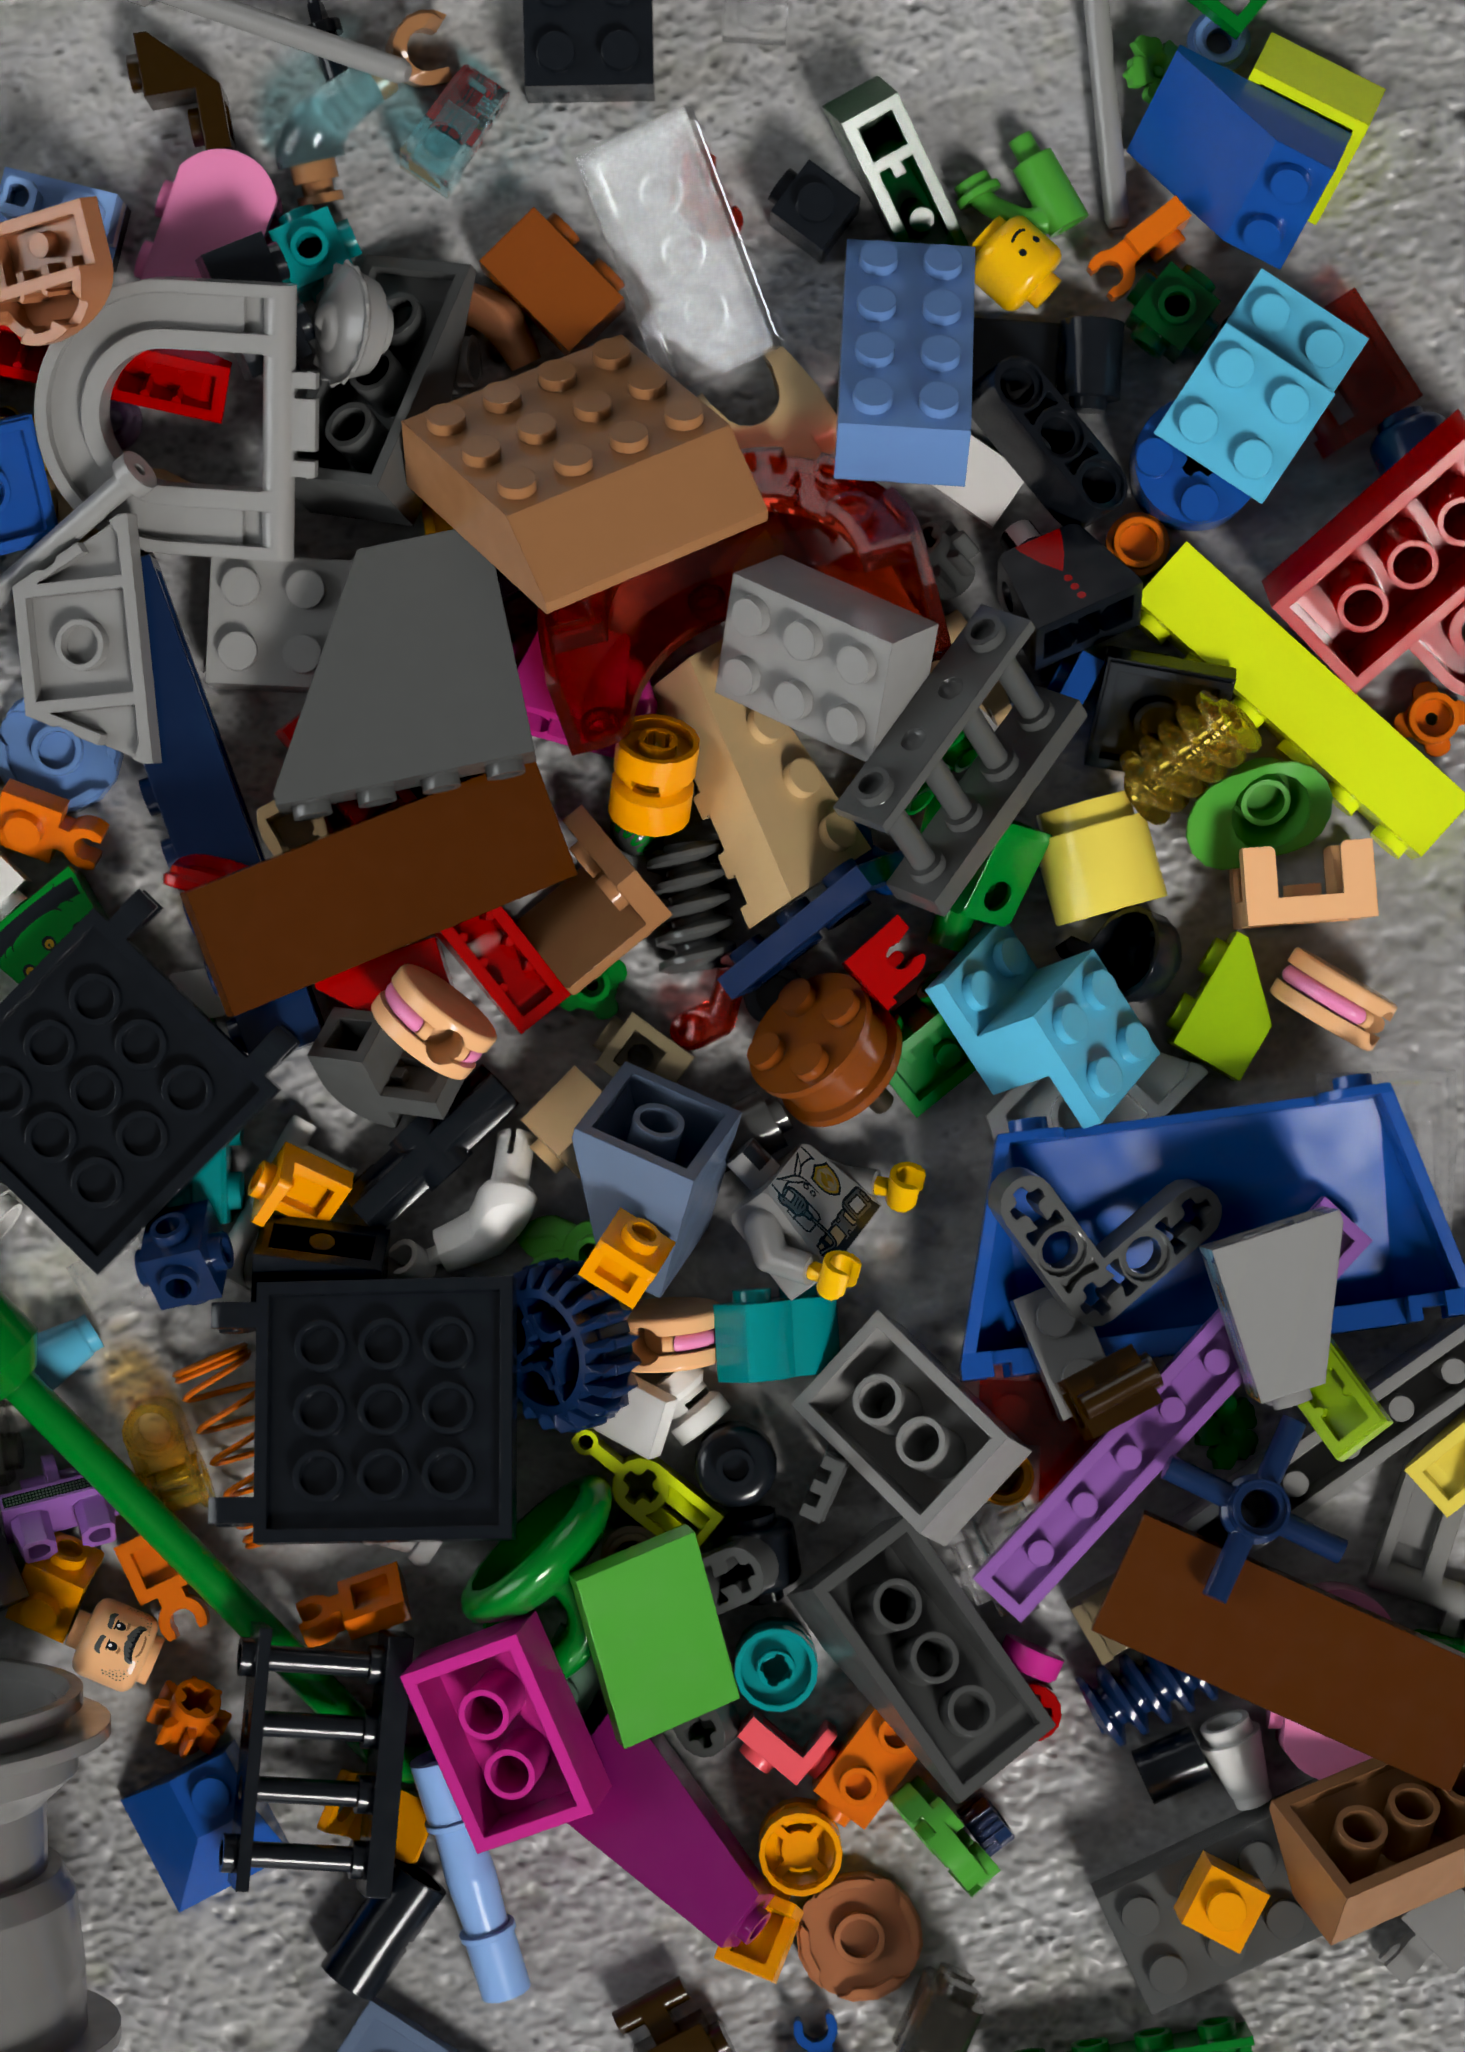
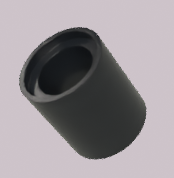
M1190 1726L1131 1751L1154 1805L1213 1779Z

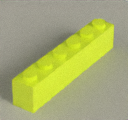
M1187 541L1142 590L1140 625L1137 627L1158 645H1162L1167 639L1186 656L1184 659L1236 668V682L1232 694L1233 700L1229 706L1231 712L1252 730L1256 731L1263 725L1280 741L1275 750L1285 761H1298L1314 767L1327 780L1333 796L1332 803L1348 816H1352L1357 810L1375 826L1370 836L1391 856L1399 859L1403 854H1406L1411 860L1422 857L1465 809V792Z

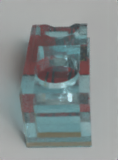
M463 65L400 148V168L448 199L462 178L463 171L482 145V139L502 113L509 99L510 92L470 65Z

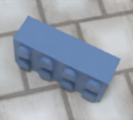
M847 239L842 301L834 479L965 487L972 420L975 247Z

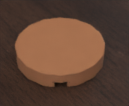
M866 1870L839 1873L829 1886L819 1893L810 1895L802 1905L804 1914L796 1931L798 1957L810 1979L822 1989L824 1988L828 1992L836 1994L837 1997L852 2002L878 2000L899 1989L910 1976V1972L915 1968L923 1947L920 1915L909 1894L890 1878Z

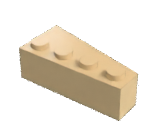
M723 639L686 659L655 684L652 689L658 704L657 714L671 716L684 721L695 729L700 738L696 776L694 778L697 785V795L693 797V800L702 820L711 818L724 848V851L718 855L727 879L736 878L747 902L740 910L748 929H751L820 885L822 879L840 864L851 858L856 860L872 848L854 821L839 816L833 807L839 800L791 727L715 693Z

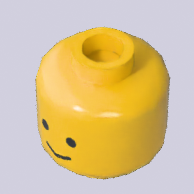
M999 215L971 245L975 247V284L1006 311L1018 310L1026 302H1029L1037 309L1062 281L1053 273L1061 261L1060 249L1024 216L1017 215L1006 221Z

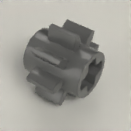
M947 520L942 527L936 523H926L914 529L904 540L901 554L907 561V564L903 565L898 570V573L912 592H918L926 602H930L935 595L941 600H950L965 592L973 582L976 571L969 560L980 551L965 531H958L951 521Z

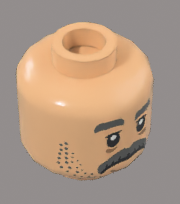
M105 1598L97 1603L92 1614L82 1609L79 1610L64 1645L76 1649L72 1666L77 1674L116 1691L124 1692L132 1688L135 1682L143 1685L146 1684L165 1638L157 1635L158 1622L155 1617L115 1599Z

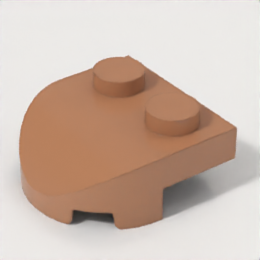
M97 196L77 198L0 222V325L8 326L16 335L21 337L20 343L28 346L55 344L73 336L86 327L105 305L112 289L114 275L112 258Z

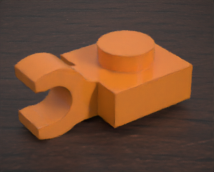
M1174 196L1126 234L1124 239L1117 245L1097 253L1089 262L1086 269L1087 273L1092 276L1104 266H1113L1118 269L1121 274V282L1108 292L1107 298L1110 302L1120 300L1130 291L1135 281V267L1149 256L1157 264L1186 241L1181 231L1186 227L1192 215L1179 198Z

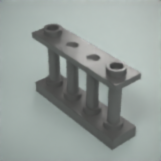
M981 604L833 807L839 816L886 834L889 833L905 857L888 879L886 885L897 899L943 917L948 913L1088 717L1080 700L1032 684L1015 656L1036 629L1029 619ZM999 680L1014 706L994 732L979 706ZM961 731H963L978 756L961 780L957 782L942 757ZM926 781L941 807L921 834L905 809Z

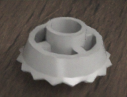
M348 259L344 261V264L336 262L333 265V273L323 276L324 288L315 295L317 310L311 317L316 337L310 341V344L316 351L313 364L321 369L320 379L322 381H329L332 388L340 383L344 385L350 378L369 374L377 365L381 355L389 348L394 331L393 313L387 304L386 295L380 283L362 273L359 267H354Z

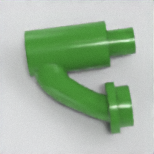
M1030 131L1017 136L1008 145L1019 162V165L1013 169V173L1033 207L1024 208L995 195L994 193L1001 187V184L997 178L992 179L987 170L972 175L954 188L959 198L956 204L960 211L974 207L992 220L999 215L1006 221L1017 215L1024 216L1045 235L1049 234L1050 238L1068 231L1089 216L1052 149L1047 148L1041 151Z

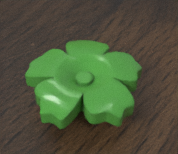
M1140 35L1129 45L1135 56L1127 61V69L1122 76L1127 80L1128 88L1137 89L1145 87L1142 92V99L1150 104L1178 47L1171 40L1162 44L1157 37Z

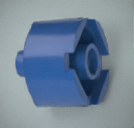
M1173 400L1159 408L1148 419L1132 445L1129 458V480L1132 494L1143 512L1154 516L1165 528L1178 531L1214 529L1235 516L1251 497L1206 467H1204V470L1208 476L1201 471L1195 472L1192 476L1185 473L1182 467L1188 460L1186 454L1154 434L1157 426L1175 401Z

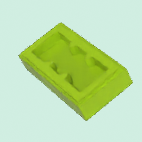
M1331 1337L1326 1383L1310 1388L1313 1399L1297 1406L1335 1459L1344 1462L1394 1422Z

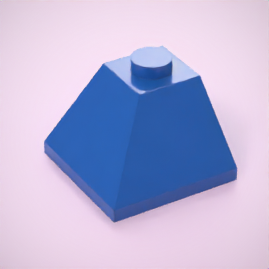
M235 1739L213 1750L210 1755L205 1754L121 1799L179 1913L231 1886L228 1882V1873L219 1872V1846L222 1833H232L240 1750ZM257 1802L253 1841L289 1843L269 1804ZM251 1868L250 1876L264 1868Z

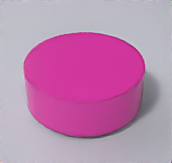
M1006 1634L1001 1645L1018 1671L1047 1683L1057 1680L1065 1662L1062 1657L1050 1650L1012 1634Z

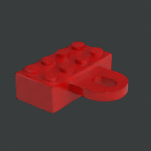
M1459 409L1453 412L1261 581L1271 607L1355 694L1409 649L1445 687L1465 697V638L1462 636V627L1465 623V416Z

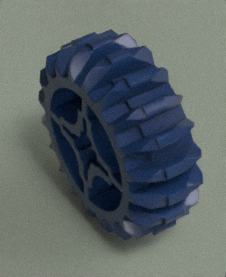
M554 1257L525 1266L521 1271L513 1273V1277L517 1279V1402H523L525 1419L537 1418L543 1430L555 1429L560 1433L569 1431L576 1433L603 1425L608 1419L614 1418L615 1413H618L621 1408L629 1405L628 1392L638 1386L632 1369L642 1363V1361L633 1352L632 1343L640 1336L630 1332L627 1319L632 1311L622 1309L618 1303L619 1300L578 1275L586 1260L575 1261L569 1260L568 1257L563 1259Z

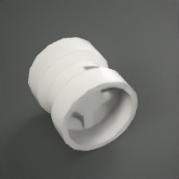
M701 1368L669 1372L654 1385L678 1398L671 1421V1433L682 1446L703 1433L732 1407L720 1391L710 1390L704 1383V1371ZM692 1400L693 1403L686 1407L685 1405Z

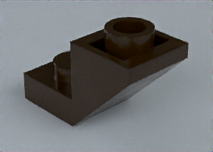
M148 32L133 33L136 54L126 55L128 75L133 93L143 92L146 101L153 111L197 103V108L188 109L189 126L195 148L205 146L206 150L231 149L237 151L228 97L221 84Z

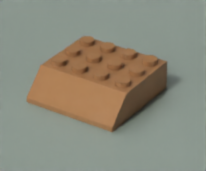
M622 334L612 338L601 339L590 347L559 359L546 361L537 368L504 381L490 383L481 390L448 403L437 404L428 411L401 421L407 486L546 614L768 521L767 506L730 424Z

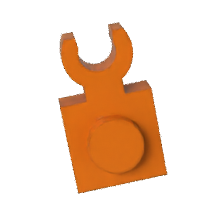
M11 778L1 792L0 846L47 863L51 862L56 851H60L76 867L94 870L102 857L103 850L89 846L83 839H89L92 842L101 844L109 830L110 824L92 815H84L77 819L66 814L70 800Z
M141 1535L133 1537L113 1548L140 1606L158 1599L162 1607L158 1618L159 1628L162 1635L169 1642L180 1636L178 1627L174 1623V1613L179 1609L191 1611L200 1628L210 1622V1613L206 1603L198 1596L189 1594L186 1587L188 1583Z
M397 1561L338 1581V1594L330 1597L313 1595L296 1603V1609L303 1622L299 1624V1630L308 1648L322 1646L333 1640L339 1632L347 1630L351 1640L374 1632H379L380 1630H388L397 1624L412 1620L405 1579Z

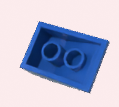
M1179 45L1126 152L1174 196H1177L1189 210L1223 241L1281 270L1335 172L1352 133L1206 57Z

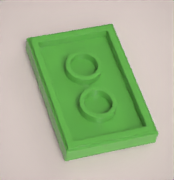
M683 1524L568 1574L615 1739L624 1749L740 1699L696 1534L687 1524Z

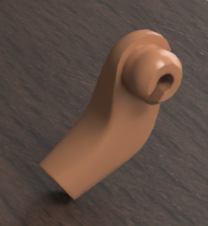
M474 283L466 326L483 333L496 347L511 371L541 358L525 317L516 302L496 290Z

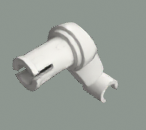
M510 1128L497 1132V1145L491 1180L486 1181L478 1189L469 1211L432 1230L435 1246L423 1249L410 1239H402L390 1248L389 1256L401 1265H405L393 1272L400 1279L433 1278L437 1265L441 1263L446 1271L451 1273L498 1256L507 1249L526 1227L537 1201L534 1190L528 1186L534 1154L529 1147L537 1140L534 1134L522 1129H516L515 1142L510 1141L512 1133Z

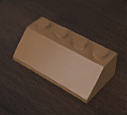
M1371 1758L1271 1800L1269 1810L1293 1896L1331 1946L1465 1887V1763L1451 1792L1375 1758Z

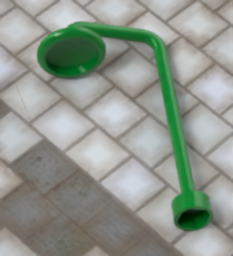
M0 1291V1401L6 1398L240 1637H250L251 1621L265 1622L273 1629L271 1645L305 1647L34 1371L37 1366L38 1327ZM585 1475L568 1482L551 1493L517 1522V1540L498 1541L479 1564L462 1593L461 1607L464 1615L472 1622L478 1624L501 1622L519 1617L543 1604L552 1596H555L565 1608L568 1620L565 1630L550 1644L566 1680L582 1668L592 1656L568 1574L585 1565L604 1534L612 1502V1491L609 1483L597 1475ZM276 1672L315 1713L361 1716L362 1711L367 1710L333 1675ZM344 1741L367 1764L368 1749H360L359 1742ZM405 1743L402 1782L415 1784L409 1763L416 1756L432 1750L429 1743L423 1745Z

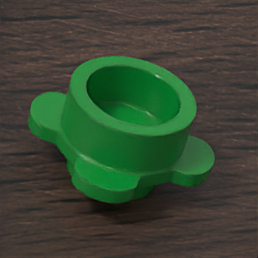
M617 960L596 979L598 982L596 990L590 991L585 987L578 994L567 997L559 1005L567 1011H573L577 1008L593 1011L595 1016L601 1020L613 1017L619 1008L615 999L619 983L627 977L625 964L621 960Z

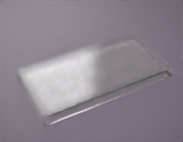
M683 105L575 157L619 277L625 284L624 290L650 359L688 389L782 347L692 106Z

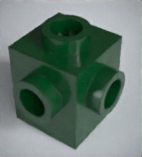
M1170 261L1159 276L1149 269L1126 298L1128 302L1135 306L1125 321V326L1133 331L1130 334L1131 339L1154 358L1160 359L1164 356L1173 364L1186 347L1196 355L1220 325L1211 317L1221 302L1220 299L1212 294L1216 289L1213 282L1201 271L1188 264L1183 269H1180ZM1171 297L1183 306L1187 313L1180 317L1170 315L1165 309V300Z

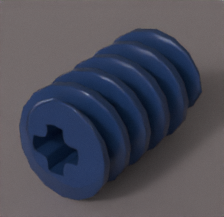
M1143 1653V1665L1141 1666L1127 1654L1120 1655L1119 1677L1114 1676L1104 1665L1097 1666V1687L1094 1689L1082 1677H1074L1102 1735L1107 1734L1120 1747L1127 1744L1126 1723L1130 1722L1141 1734L1146 1735L1150 1733L1149 1712L1153 1711L1166 1724L1173 1722L1171 1701L1176 1700L1191 1713L1196 1710L1194 1690L1199 1688L1214 1702L1219 1699L1218 1687Z

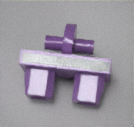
M53 1453L40 1456L42 1475L19 1480L21 1490L0 1495V1511L7 1544L15 1542L21 1556L28 1564L49 1559L58 1552L54 1532L78 1526L83 1545L90 1547L111 1543L116 1540V1516L120 1514L74 1467L58 1470Z

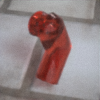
M716 970L709 1000L677 1014L672 1019L670 1034L676 1044L687 1050H697L720 1040L733 1031L743 995L732 1000L718 982L717 978L727 970Z

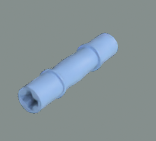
M432 1750L426 1751L412 1759L409 1765L426 1817L425 1828L427 1833L435 1837L445 1881L463 1927L459 1937L461 1943L466 1946L482 2000L486 2003L506 2002L524 1994L531 1986L514 1930L516 1922L512 1915L506 1913L495 1865L489 1850L477 1854Z

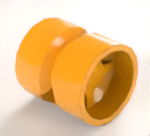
M658 714L639 715L623 722L617 729L613 763L615 771L612 773L608 813L614 823L626 831L649 837L672 835L682 830L688 824L693 798V779L696 776L700 738L695 729L682 720Z
M794 1797L782 1800L767 1812L760 1824L758 1853L762 1872L773 1887L787 1895L804 1897L819 1893L833 1882L841 1868L843 1851L838 1824L815 1805L816 1800Z

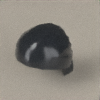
M1140 906L1124 908L1111 916L1098 930L1090 944L1070 936L1055 947L1062 959L1094 949L1108 972L1115 979L1118 988L1128 1003H1144L1162 995L1171 984L1182 962V945L1177 929L1167 917Z

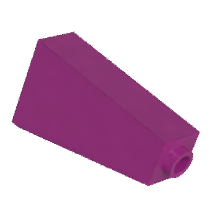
M607 1714L591 1738L612 1787L593 1814L573 1820L567 1824L719 1947H738L741 1941L746 1945L750 1944L763 1930L771 1916V1913L765 1908L775 1893L663 1733L624 1749L615 1739L609 1714Z

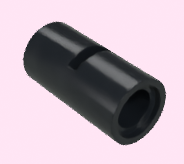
M395 1858L391 1899L365 1898L321 1962L322 1968L332 1979L348 1991L363 1999L374 2000L407 1951L406 1946L418 1936L446 1895V1890L436 1879L415 1864H407Z

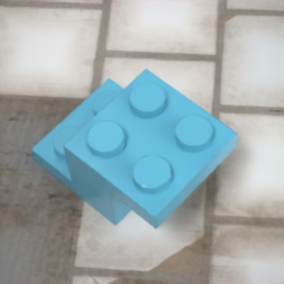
M1261 268L1157 426L1154 434L1263 504L1335 396L1334 391L1369 338Z
M990 923L985 924L925 989L993 1095L1049 1076L1083 1129L1103 1123L1160 1055L1149 1032L1139 1021L1118 988L1115 979L1108 972L1094 949L1037 969L1026 948L1019 941L1009 924L1005 927Z

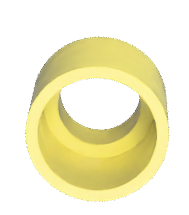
M1129 790L1103 795L1036 815L1039 830L1052 835L1049 838L1048 848L1039 867L1056 927L1168 896L1145 812L1135 814Z

